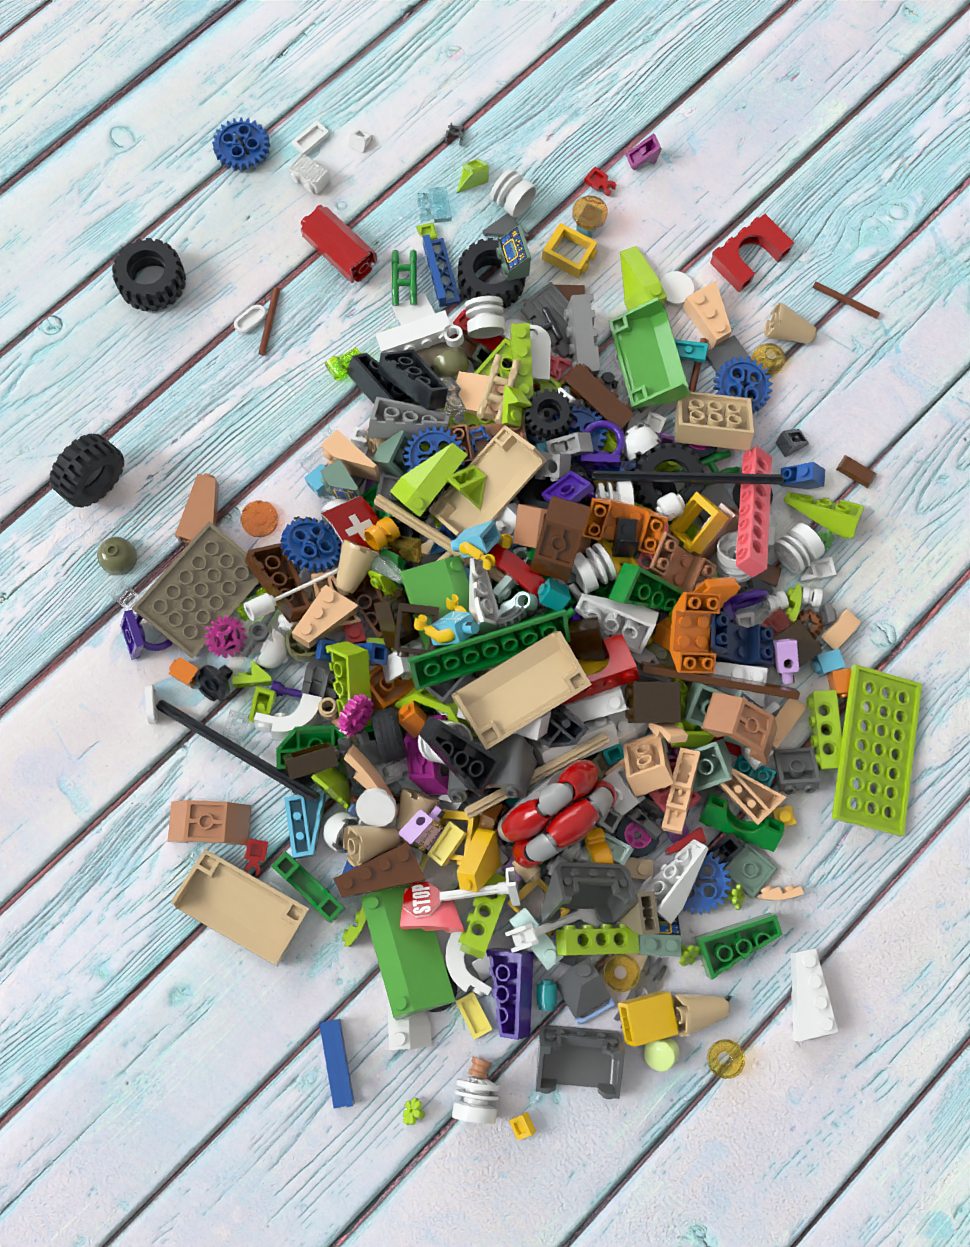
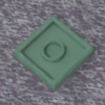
M745 842V848L729 861L723 868V871L729 870L730 873L725 876L731 879L734 884H741L743 892L753 899L778 868L753 845Z

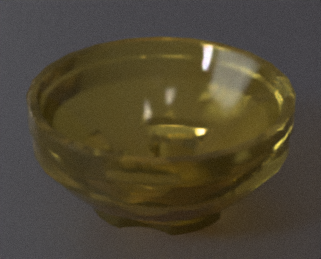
M764 343L758 346L752 355L753 361L757 359L756 365L763 363L761 369H768L765 375L777 374L785 364L783 350L773 343ZM773 351L776 354V358L769 359L766 356V352Z
M615 954L604 964L603 977L611 989L618 992L630 991L639 982L640 967L637 961L630 955ZM618 966H622L626 970V976L623 979H618L614 974Z
M718 1040L708 1050V1066L720 1078H734L744 1068V1051L738 1043L732 1040ZM721 1052L729 1054V1062L727 1064L719 1063L718 1055Z

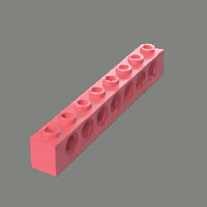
M755 446L743 454V474H771L772 457L761 448ZM741 484L736 567L752 578L767 569L771 484Z

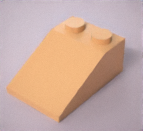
M459 371L448 407L476 415L489 376ZM495 383L492 394L503 396L504 386ZM489 401L483 418L494 421L500 404Z
M336 430L321 444L324 451L322 454L327 459L326 462L329 465L340 459L349 474L379 482L380 473L377 465L340 431Z
M651 734L623 744L626 778L635 797L646 795L651 791L674 784L662 738Z

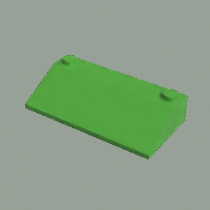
M658 297L609 320L633 409L672 403L691 395L666 308Z
M460 555L400 572L410 604L439 607V620L451 611H455L449 610L446 607L447 597L452 600V594H455L459 598L458 605L463 606L469 612V582ZM426 616V624L429 626L431 625V617ZM418 630L423 648L428 650L429 636L425 634V630ZM473 634V635H471L470 637H468L466 640H469V639L478 637V636H480V635ZM453 644L435 645V650L440 649V648H443V647H447V646H450V645H453Z
M412 885L380 890L361 896L391 1011L396 1021L456 1002L435 931H424L422 928L403 930L400 927L403 894L405 893V888H410Z

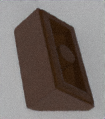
M499 803L482 812L478 828L496 831L502 814L503 804Z

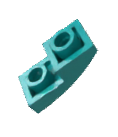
M740 754L733 769L769 788L776 776V771L764 766L754 770L744 756Z

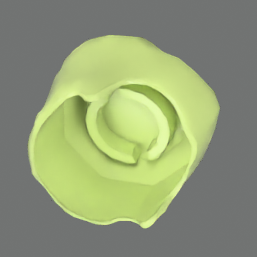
M670 1037L645 1045V1062L657 1071H668L679 1058L678 1044Z

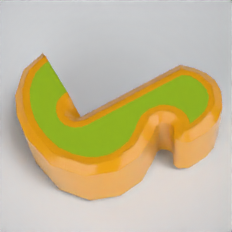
M600 827L591 829L587 836L582 839L591 863L614 864L613 855L605 841L603 829Z

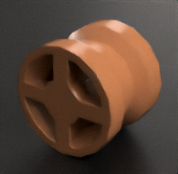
M472 1056L471 1061L473 1064L468 1070V1074L481 1079H488L487 1071L491 1067L492 1062Z

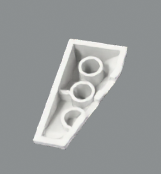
M471 556L469 613L473 615L478 623L479 631L477 635L481 636L502 628L498 627L496 623L500 613L488 572L483 568L482 560L478 561Z
M583 593L575 608V611L585 619L598 617L599 625L607 636H615L622 633L629 650L638 654L642 653L651 636L659 613L644 606L624 604L608 598Z
M620 686L564 705L582 722L627 710Z
M692 840L675 855V860L668 866L664 864L661 867L662 871L655 877L650 876L646 879L636 893L654 891L658 916L672 924L686 903L709 848L696 840Z
M388 1000L389 1050L432 1046L431 1024L426 1011L396 1021L393 1018Z

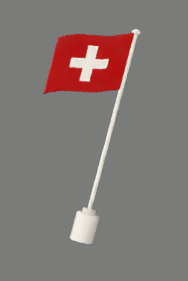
M361 496L320 513L332 525L342 543L345 539L373 550L366 542L363 532L372 525L376 526L379 519L372 507ZM396 540L392 543L387 542V546L384 549L387 550L396 546ZM338 568L275 598L265 593L244 603L248 617L254 621L275 611L276 601L336 574Z

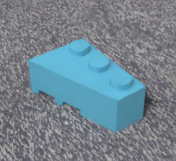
M325 791L318 792L320 797L316 803H312L301 795L284 797L292 858L295 860L316 856L327 794Z

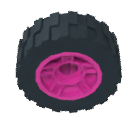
M627 816L619 822L615 830V838L634 849L630 857L640 858L649 855L657 848L656 846L660 841V835L654 840ZM642 816L637 819L641 824L645 820ZM635 832H641L640 839L634 837Z

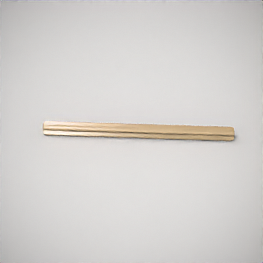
M378 494L374 499L375 505L455 556H461L460 551L455 552L452 550V540L382 495ZM461 556V559L470 565V557L464 558ZM492 565L491 570H487L489 577L498 583L506 575Z
M603 732L535 769L529 786L535 784L543 776L546 778L608 744V736ZM499 789L469 805L464 811L467 817L471 819L509 797L505 795L502 789Z

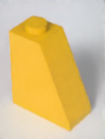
M481 828L475 831L457 870L460 889L478 893L501 867L496 831Z

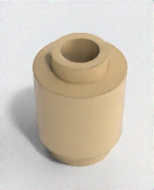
M324 698L319 702L318 710L323 719L332 721L339 716L337 703L333 698Z
M515 860L512 862V865L515 867L514 870L526 883L529 881L534 883L541 876L539 873L541 868L539 866L527 869L518 865Z

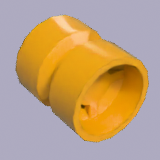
M389 517L382 518L376 523V526L372 525L363 532L366 542L376 552L386 547L387 542L392 543L400 537L397 525Z

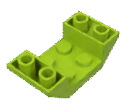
M414 687L395 703V707L399 709L412 701L419 707L421 705L432 707L440 712L447 713L448 721L462 723L469 730L471 729L466 719L457 717L458 706L455 702L444 705L425 688L416 691Z

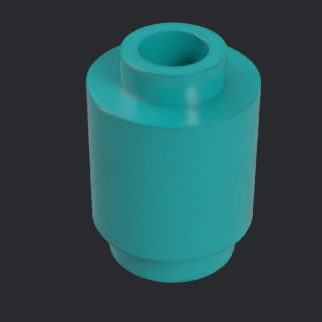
M543 979L541 983L537 984V1005H539V1010H555V1005H557V984H554L553 980Z

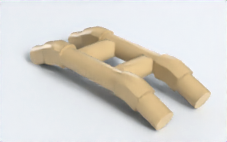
M495 354L490 375L476 414L479 419H482L489 401L498 403L500 405L494 420L496 424L502 423L504 393L503 396L492 394L494 384L514 387L521 361L514 359L508 379L499 377L497 375L503 357L499 354Z

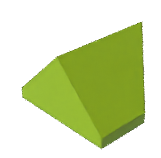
M480 159L462 164L463 169L456 193L487 183L489 179L488 164Z
M475 465L447 476L449 483L481 511L487 476Z

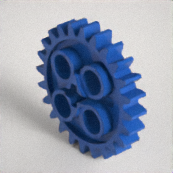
M240 117L239 122H237L233 118V123L227 121V126L221 124L222 130L217 129V135L213 136L214 141L212 144L217 160H220L221 165L226 164L227 169L232 166L233 171H236L237 167L240 168L241 172L245 167L250 171V166L256 168V163L262 165L261 159H267L266 154H269V136L266 129L262 128V124L257 125L256 120L250 123L249 118L243 121V118ZM234 133L237 134L240 142H238L237 137L234 135ZM243 147H245L246 152L248 153L249 156L246 155V153L244 152Z
M740 356L737 361L733 357L731 362L727 360L724 363L725 366L721 365L720 371L716 372L717 378L713 382L717 383V385L713 389L718 390L716 395L732 396L729 392V389H732L736 393V396L733 397L741 395L742 398H748L747 393H750L753 396V400H751L752 414L755 410L758 412L761 406L764 407L767 404L766 401L771 398L768 395L773 391L768 388L773 384L768 382L771 375H765L768 369H761L763 363L756 365L757 359L750 362V357L748 356L744 361L743 357ZM732 372H736L739 378H735ZM750 376L755 377L756 382H752Z
M574 404L572 420L577 421V423L571 425L564 436L583 432L592 422L602 420V416L596 417L597 411L590 413L591 407L584 410L581 404L580 408L577 409ZM553 414L554 420L557 421L560 416ZM598 428L590 433L593 452L600 451L598 448L604 449L602 442L607 440V437L603 436L607 434L606 429ZM581 455L571 457V461L576 460L580 464Z
M435 425L432 431L426 426L425 433L419 429V436L417 437L413 434L414 441H407L411 447L404 448L409 453L403 456L404 459L409 460L404 465L405 467L411 466L407 472L432 457L433 453H438L440 451L439 446L442 443H447L448 445L454 443L456 446H460L462 441H455L457 434L450 436V429L444 433L443 426L439 431H437ZM424 443L430 445V449L427 452L420 450V446ZM419 455L428 456L427 458L418 459ZM462 462L460 466H465V463Z
M305 517L304 521L298 518L297 522L292 520L290 525L287 524L281 535L280 542L282 545L280 548L285 549L283 555H289L287 561H294V567L299 564L301 565V571L305 567L308 573H310L311 569L318 573L319 569L325 572L327 568L331 570L333 565L336 566L340 559L342 541L338 540L339 536L337 534L334 535V529H328L330 524L324 526L323 520L317 523L315 518L309 521L308 517Z
M713 852L705 856L697 876H700L701 880L716 879V883H701L700 887L693 884L692 888L695 894L692 898H687L683 908L684 912L691 908V914H694L697 909L699 914L702 915L703 909H706L708 914H710V907L718 910L716 903L718 902L723 905L724 902L721 898H728L724 891L731 890V887L726 885L731 879L725 878V875L730 872L729 870L723 871L726 864L722 863L719 865L720 857L713 859ZM707 865L711 866L714 870L713 874L709 877L702 874V868ZM712 886L715 889L714 896L706 897L703 893L704 888Z

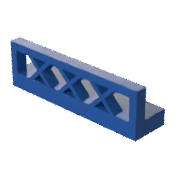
M429 234L423 235V248L439 307L460 303L444 238L431 240ZM441 245L442 250L439 254L434 252L433 246ZM439 259L446 263L443 269L437 265ZM443 275L450 278L447 285L442 283L441 277ZM447 290L452 292L455 298L446 300L445 293Z
M339 1018L321 1022L319 1025L333 1108L351 1107L355 1104L341 1020Z

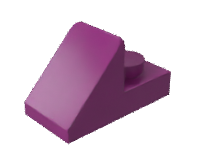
M653 133L625 155L631 168L636 170L647 161L655 164L662 148L656 135Z

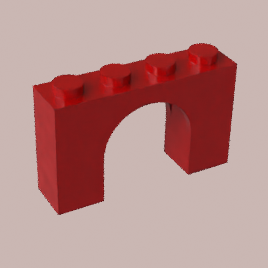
M766 214L760 218L756 217L747 228L743 227L734 238L730 237L723 247H717L712 252L710 264L738 293L752 282L755 275L739 255L738 250L742 246L748 244L759 245L778 262L791 251L794 242Z
M622 633L603 639L605 651L609 658L608 665L596 674L586 675L592 685L563 702V705L639 680L637 665Z

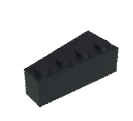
M429 716L419 733L420 737L468 790L481 796L501 759L442 721Z

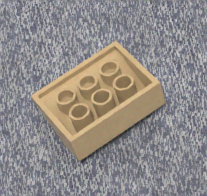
M690 392L691 395L677 401L674 430L675 442L749 451L754 435L751 398Z

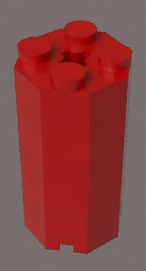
M318 205L309 216H305L301 220L302 237L351 283H354V280L360 282L371 272L372 268L370 266L372 262L374 264L377 262L376 252L328 207Z

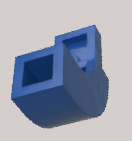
M318 639L316 659L332 662L331 653H327L326 646L339 642ZM373 642L354 644L368 650L370 657L369 666L387 665L388 648L384 644Z

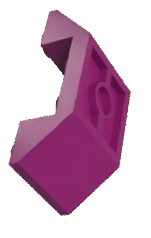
M446 714L428 715V717L431 716L435 719L447 721ZM407 733L404 741L409 779L426 795H448L449 774H441L438 762L428 761L422 756L418 746L419 735L413 738Z

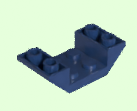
M721 611L720 614L711 613L712 653H716L717 659L738 665H774L773 628L761 624L747 628L729 622V614Z

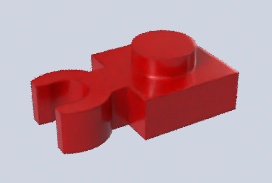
M594 167L584 178V183L597 192L602 189L606 196L611 195V190L608 188L615 190L617 186L615 182L607 181L609 176L597 167Z
M248 838L244 859H248L249 862L245 865L244 872L248 873L249 868L254 866L256 867L255 875H259L260 866L258 863L259 861L265 862L268 841Z

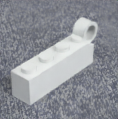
M445 310L376 334L381 353L413 349L418 351L441 342H446L450 347H458L464 341L462 329L459 326H450ZM453 334L459 335L457 338L454 339L449 338Z

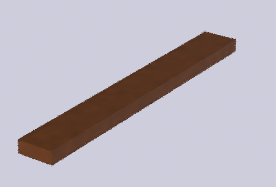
M641 661L640 664L642 672L647 674L795 700L799 699L800 692L792 687L712 673H679L676 667Z

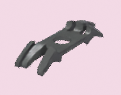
M647 956L644 966L626 1000L636 997L635 991L638 987H644L647 990V994L654 993L667 969V966L664 965L657 978H654L662 958H657L647 974L646 971L652 958ZM619 1011L614 1017L616 1021L620 1018Z

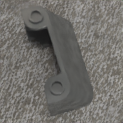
M513 733L487 749V751L500 758L501 762L486 788L501 787L508 797L522 798L526 797L537 760L525 737ZM474 737L473 742L483 747L478 737ZM449 769L448 797L452 803L464 802L468 796V789Z
M560 862L554 868L541 907L542 923H555L560 919V908L594 909L596 917L600 922L604 924H617L637 903L629 870L621 864Z
M553 1025L542 1026L539 1033L536 1092L550 1094L556 1090L557 1084L594 1087L598 1088V1093L605 1099H620L625 1056L622 1035L609 1030Z

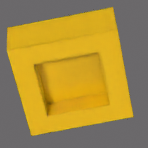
M791 805L775 808L771 812L773 819L785 823L784 827L796 824Z
M528 1112L508 1120L517 1140L536 1133Z

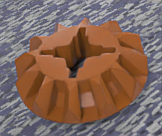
M811 609L801 610L796 621L799 620L803 623L809 618L810 623H813L810 627V635L813 638L819 636L824 627L823 618L818 615V612L811 611Z

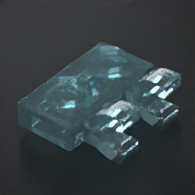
M446 186L429 188V193H418V207L431 203L430 209H420L421 223L428 222L431 219H434V223L452 221Z

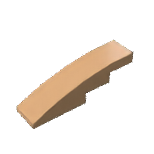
M355 745L349 748L344 760L356 770L353 778L366 790L379 788L387 791V794L391 796V791L371 762ZM397 806V810H396L395 817L393 818V820H392L391 822H393V821L396 819V816H397L398 811H399L398 806Z
M680 748L673 773L674 784L671 785L661 827L664 831L682 835L700 758L699 751Z

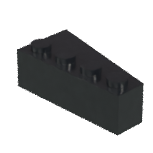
M414 349L380 354L378 373L427 410L445 408L448 387Z
M368 353L352 356L346 373L373 404L377 396L420 406L418 402L378 373L379 362Z

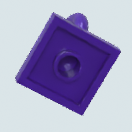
M607 420L592 422L583 432L591 433L598 428L610 429L617 437V447L611 454L605 451L581 453V466L586 473H592L594 470L620 471V455L625 447V437L622 430L615 423Z
M572 470L541 493L544 500L549 503L552 495L573 502H579L587 496L590 505L592 498H596L593 493L594 487L592 483Z
M756 589L730 597L720 611L729 614V622L733 623V612L737 611V609L763 602L769 597V592L765 589Z
M133 610L124 611L120 627L131 660L138 659L143 648L149 651H162L173 644L168 638L158 644L145 641L144 629L140 624L143 618L139 614L134 616Z

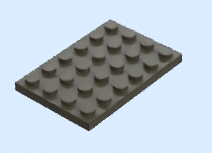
M209 521L132 609L193 659L205 645V642L209 640L204 637V634H209L206 627L211 628L213 626L211 621L218 622L217 617H221L224 620L225 615L230 616L256 587L259 581L245 563L247 553Z

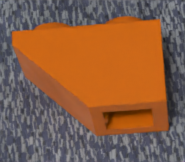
M734 577L713 578L703 581L693 592L721 594V609L724 603L730 597L735 596L741 587Z

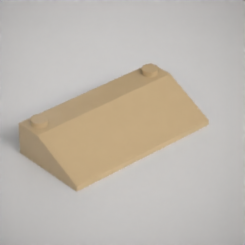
M504 425L468 465V467L475 465L487 476L481 511L452 485L428 511L458 537L467 528L494 520L545 464L547 459L536 447Z
M554 631L454 692L451 696L481 744L487 750L592 684L561 631Z
M204 849L171 900L173 907L277 967L288 951L309 911V908Z

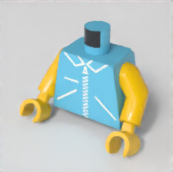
M494 520L465 529L455 540L451 541V548L455 552L460 551L461 556L464 558L472 556L478 561L482 560L483 568L491 570V565L495 566V557L487 553L498 540H501V547L510 548L512 536L510 534H500Z
M452 594V600L448 597L446 600V607L449 610L455 611H451L429 626L426 624L427 617L425 615H419L418 618H415L414 622L415 629L425 630V634L431 637L433 645L462 642L471 635L477 634L479 625L471 613L467 612L463 606L458 605L459 598L455 594Z

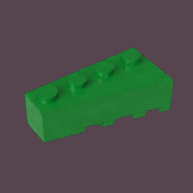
M624 562L608 599L624 604L672 611L685 591L640 566Z
M769 912L695 936L694 938L700 948L699 954L706 976L713 980L723 971L730 969L737 962L746 959L753 952L763 948L783 934L777 915Z

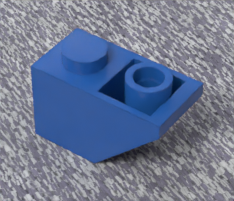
M815 462L781 468V474L784 476V482L780 485L782 487L807 490L824 487L825 469Z

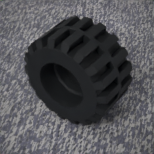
M544 389L543 393L538 391L536 396L532 395L530 397L532 406L526 407L525 424H527L528 431L531 430V435H538L539 440L546 438V441H549L550 438L563 437L565 432H568L573 418L572 403H569L567 396L563 397L564 393L560 391L558 394L556 389H552V392ZM544 408H552L558 412L560 418L555 422L548 423L540 419L538 412Z

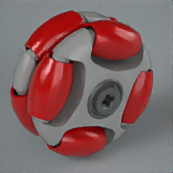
M577 760L546 778L543 776L528 788L526 797L520 798L517 803L511 805L502 814L498 822L497 832L504 841L515 842L513 857L518 865L527 869L536 868L562 850L575 846L587 836L596 822L604 817L615 805L617 792L614 786L607 781L597 780L598 768L592 761Z

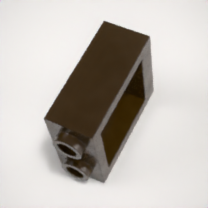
M404 588L392 591L393 595L381 596V600L374 603L386 648H393L396 620L391 603L397 601V604H410ZM403 613L402 615L405 631L400 633L399 647L420 637L418 630L414 627L415 619L412 614Z
M399 603L393 652L397 653L398 657H409V654L418 656L434 651L435 645H433L431 637H429L428 650L399 647L402 615L404 613L430 616L431 624L438 620L439 607Z
M329 741L282 755L290 780L339 766L337 760H340L338 748Z

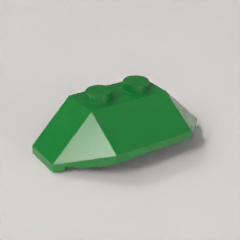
M336 725L295 726L276 748V768L286 769L282 755L328 741L339 749L338 739L346 735L341 733Z

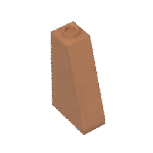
M207 473L204 475L197 474L175 533L178 541L189 544L209 521L217 527L219 484L213 475Z
M723 503L718 506L729 519L701 554L693 551L690 553L691 555L709 560L717 552L719 539L729 532L738 530L739 512L735 508ZM702 528L698 531V533L694 536L692 540L695 539V537L699 534Z

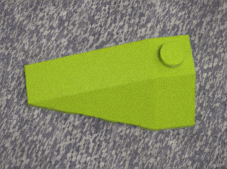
M634 246L620 251L624 304L627 310H632L657 297L665 306L667 295L638 247Z
M451 443L404 474L390 492L420 517L448 481L447 476L452 475L468 454L454 443Z
M788 492L784 498V502L844 539H853L865 507L864 505L840 500L839 503L831 502L826 497L817 500L811 495Z
M334 767L314 774L311 778L318 787L348 811L352 804L349 800L351 788L350 781L347 779L348 776L343 774L340 768L336 770Z

